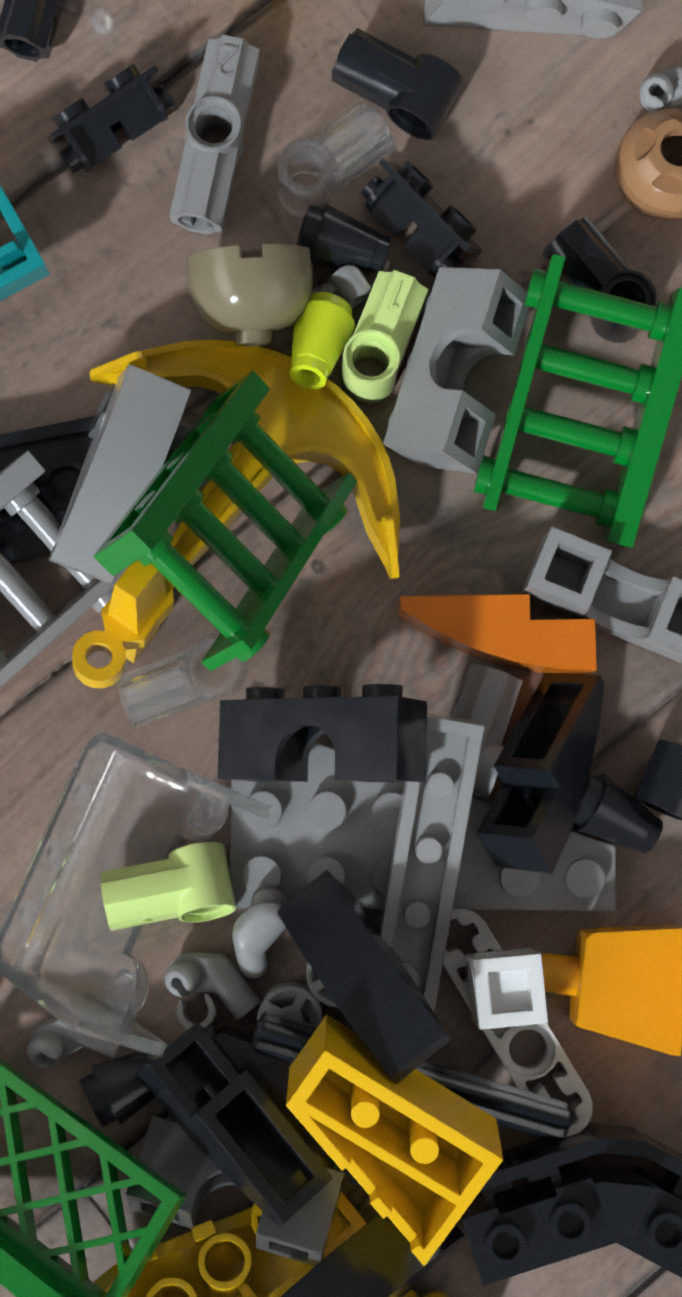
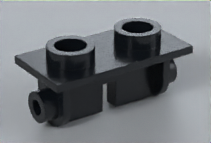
M135 64L103 84L110 95L89 108L84 98H81L52 117L59 129L51 133L47 138L51 143L58 137H63L68 147L59 153L73 174L82 168L89 172L92 170V167L122 148L110 128L119 121L130 140L133 141L160 122L169 119L167 112L175 107L173 99L163 85L153 90L147 80L158 72L156 66L140 74Z
M385 159L379 162L389 176L384 181L379 176H376L366 184L361 192L367 199L365 207L395 237H399L412 221L419 227L404 246L422 263L433 277H436L439 267L462 268L464 263L458 256L463 250L476 255L483 251L471 239L477 231L474 225L454 206L449 205L444 211L428 195L434 188V185L418 168L409 161L402 167Z

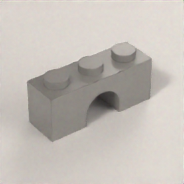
M439 267L431 294L426 302L425 313L413 351L408 358L406 373L394 410L390 415L388 429L383 442L385 446L417 466L478 474L496 414L464 392V382L469 371L481 359L494 354L515 355L529 311V307L524 306L527 291L501 269Z
M551 526L539 544L520 594H530L531 602L572 619H595V628L682 663V579L675 576L666 580L657 579L634 572L613 561L610 558L611 550Z

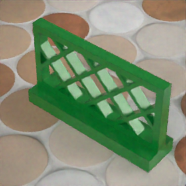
M0 1058V1099L2 1106L0 1108V1117L4 1119L9 1156L0 1158V1167L11 1166L16 1200L15 1206L0 1209V1284L16 1297H127L187 1195ZM15 1092L27 1102L17 1104ZM37 1108L48 1116L52 1146L24 1152L18 1113ZM65 1130L78 1139L67 1142ZM88 1146L100 1156L104 1185L75 1191L68 1150ZM54 1154L60 1195L32 1201L26 1161ZM117 1168L130 1178L119 1181ZM141 1185L162 1202L147 1227L127 1231L120 1189ZM106 1193L112 1235L83 1241L76 1199ZM61 1203L68 1245L49 1249L37 1239L33 1209ZM18 1213L19 1224L8 1217V1215ZM140 1237L131 1252L129 1239ZM114 1243L119 1274L106 1293L89 1280L84 1249ZM69 1253L71 1265L58 1255Z

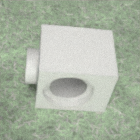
M531 948L465 954L471 1020L480 1030L548 1023L541 953Z

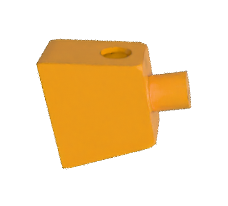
M655 924L581 928L577 930L574 956L539 952L542 958L545 992L570 995L568 1019L573 1024L583 1029L662 1053L681 1056V925Z

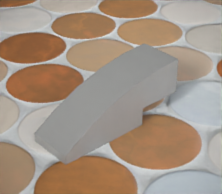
M131 364L118 376L98 434L90 444L49 561L109 584L113 582L115 575L112 576L93 556L163 466L188 401L190 389Z

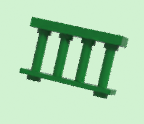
M553 254L548 261L546 270L534 268L524 303V306L535 308L495 457L483 455L473 492L483 494L481 507L496 511L500 493L594 517L596 518L595 524L604 527L601 539L633 548L682 378V288H678L671 293L668 302L659 300L656 306L559 281L565 257ZM552 306L648 331V338L657 341L651 364L641 363L639 368L635 369L542 344ZM537 369L631 394L630 401L639 403L633 427L623 426L621 431H616L526 407L525 403L534 370ZM520 431L613 456L612 462L622 465L615 490L605 488L603 493L509 469L508 464L517 432Z
M253 370L213 399L93 556L112 576L137 560L144 567L152 564L220 632L201 661L210 671L235 658L240 662H245L264 646L270 636L265 627L323 535L331 531L346 515L348 509L344 506V502L357 483V480L350 473H347L323 489H320L258 424L261 417L255 410L270 391V388ZM240 442L300 504L302 509L292 524L230 462L233 454L227 448L231 443ZM212 480L276 546L265 565L201 502L204 494L198 488L202 482L207 483ZM183 521L249 588L236 609L171 545L174 537L167 530L173 522L176 524Z

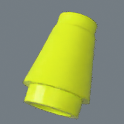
M328 292L312 293L304 313L294 324L289 375L294 383L303 388L320 389L325 386L327 378L330 376L344 350V346L355 330L352 308L340 296Z

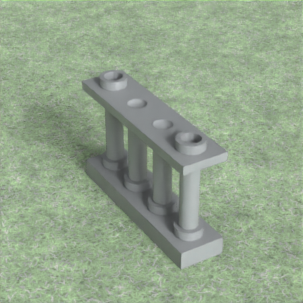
M27 451L0 472V510L4 508L11 516L17 513L52 552L61 523L37 497L41 491L33 482L45 472V469ZM0 553V592L35 629L7 655L0 650V688L91 606L97 613L101 612V609L112 597L114 584L128 567L117 573L110 584L67 568L83 587L54 612Z

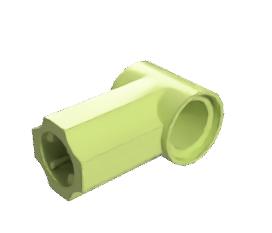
M396 270L392 272L379 271L355 332L344 346L342 383L349 396L358 402L368 404L381 402L395 388L398 370L429 294V289L421 285L415 277ZM374 358L382 362L386 370L378 376L370 377L359 373L354 365L361 359Z
M194 843L169 853L168 859L100 872L103 904L111 931L178 918L181 922L187 923L210 921L227 916L236 910L226 849L222 843Z

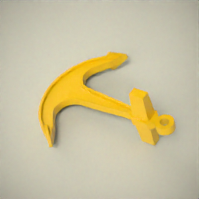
M192 340L130 353L90 370V380L93 383L112 385V383L116 384L118 376L131 364L180 386L202 387L216 391L219 394L253 370L270 388V391L255 410L261 417L258 424L296 464L307 461L325 464L341 473L342 476L350 473L357 480L352 490L365 531L379 555L389 578H399L400 512L396 479L389 456L369 419L356 403L328 378L325 386L320 389L303 388L294 383L290 378L291 357L261 346H236V341ZM240 442L231 446L229 451L233 454V458L230 462L260 492L273 476ZM212 480L202 490L204 498L201 502L228 528L242 511ZM183 521L173 534L174 538L171 545L192 566L209 549ZM137 560L128 566L114 584L111 599L101 609L104 631L94 630L85 633L76 641L72 649V667L76 677L84 685L91 688H106L114 685L121 679L125 671L126 659L132 663L137 661L158 633L160 624L173 611L174 586L152 564L144 567ZM103 651L111 657V662L105 667L95 668L87 662V658L93 652Z

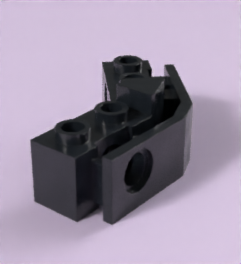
M588 1123L580 1133L566 1137L563 1141L556 1142L540 1138L503 1150V1161L461 1216L483 1286L614 1243H618L682 1278V1154L631 1126ZM599 1153L646 1157L668 1170L663 1180L637 1166L633 1174L598 1170L586 1172L577 1160ZM524 1177L528 1178L530 1184L514 1188V1180Z

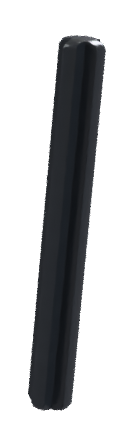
M268 1013L261 1014L253 1032L252 1050L262 1055L293 1063L317 1028ZM424 1061L416 1068L421 1073L496 1118L499 1125L556 1142L563 1141L569 1132L572 1112L567 1102L429 1061Z

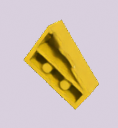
M327 1014L289 1068L286 1100L288 1109L342 1171L346 1168L369 1194L370 1204L383 1219L388 1216L410 1242L411 1252L425 1266L503 1161L497 1119L417 1069L413 1070L396 1084L387 1075L359 1035Z

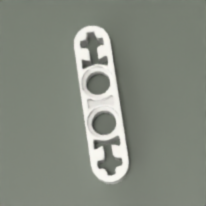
M467 908L452 909L451 920L456 919L462 926L474 924L476 932L469 937V940L476 953L487 952L488 949H491V951H503L486 922L476 912ZM456 946L450 947L447 950L445 949L443 966L470 1009L467 975L464 979H461L457 972L458 968L466 967V958ZM547 1023L482 1029L517 1088L550 1097L540 1081L535 1084L532 1090L528 1089L526 1081L545 1076L559 1062L563 1068L562 1071L554 1072L550 1075L565 1095H571L576 1092L578 1096L570 1104L574 1114L572 1115L571 1126L566 1137L580 1133L588 1125L593 1113V1102L589 1091ZM523 1030H534L540 1033L545 1042V1052L542 1058L530 1066H522L515 1063L509 1053V1044L512 1038Z

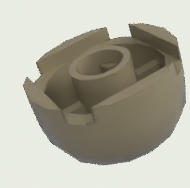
M274 243L262 244V250L241 251L240 245L205 249L187 256L188 270L186 271L191 304L200 319L213 330L234 334L236 346L251 347L273 344V332L293 326L304 313L308 301L312 297L313 267L308 247Z

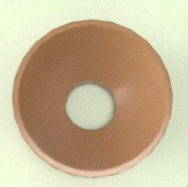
M666 107L643 115L629 128L623 136L616 153L615 174L623 196L634 208L655 219L675 221L682 220V166H675L665 160L661 153V143L670 136H682V108Z

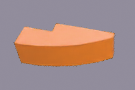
M530 594L400 596L398 602L399 618L429 637L465 654L505 667L544 674L589 675L597 671L595 619L530 620Z

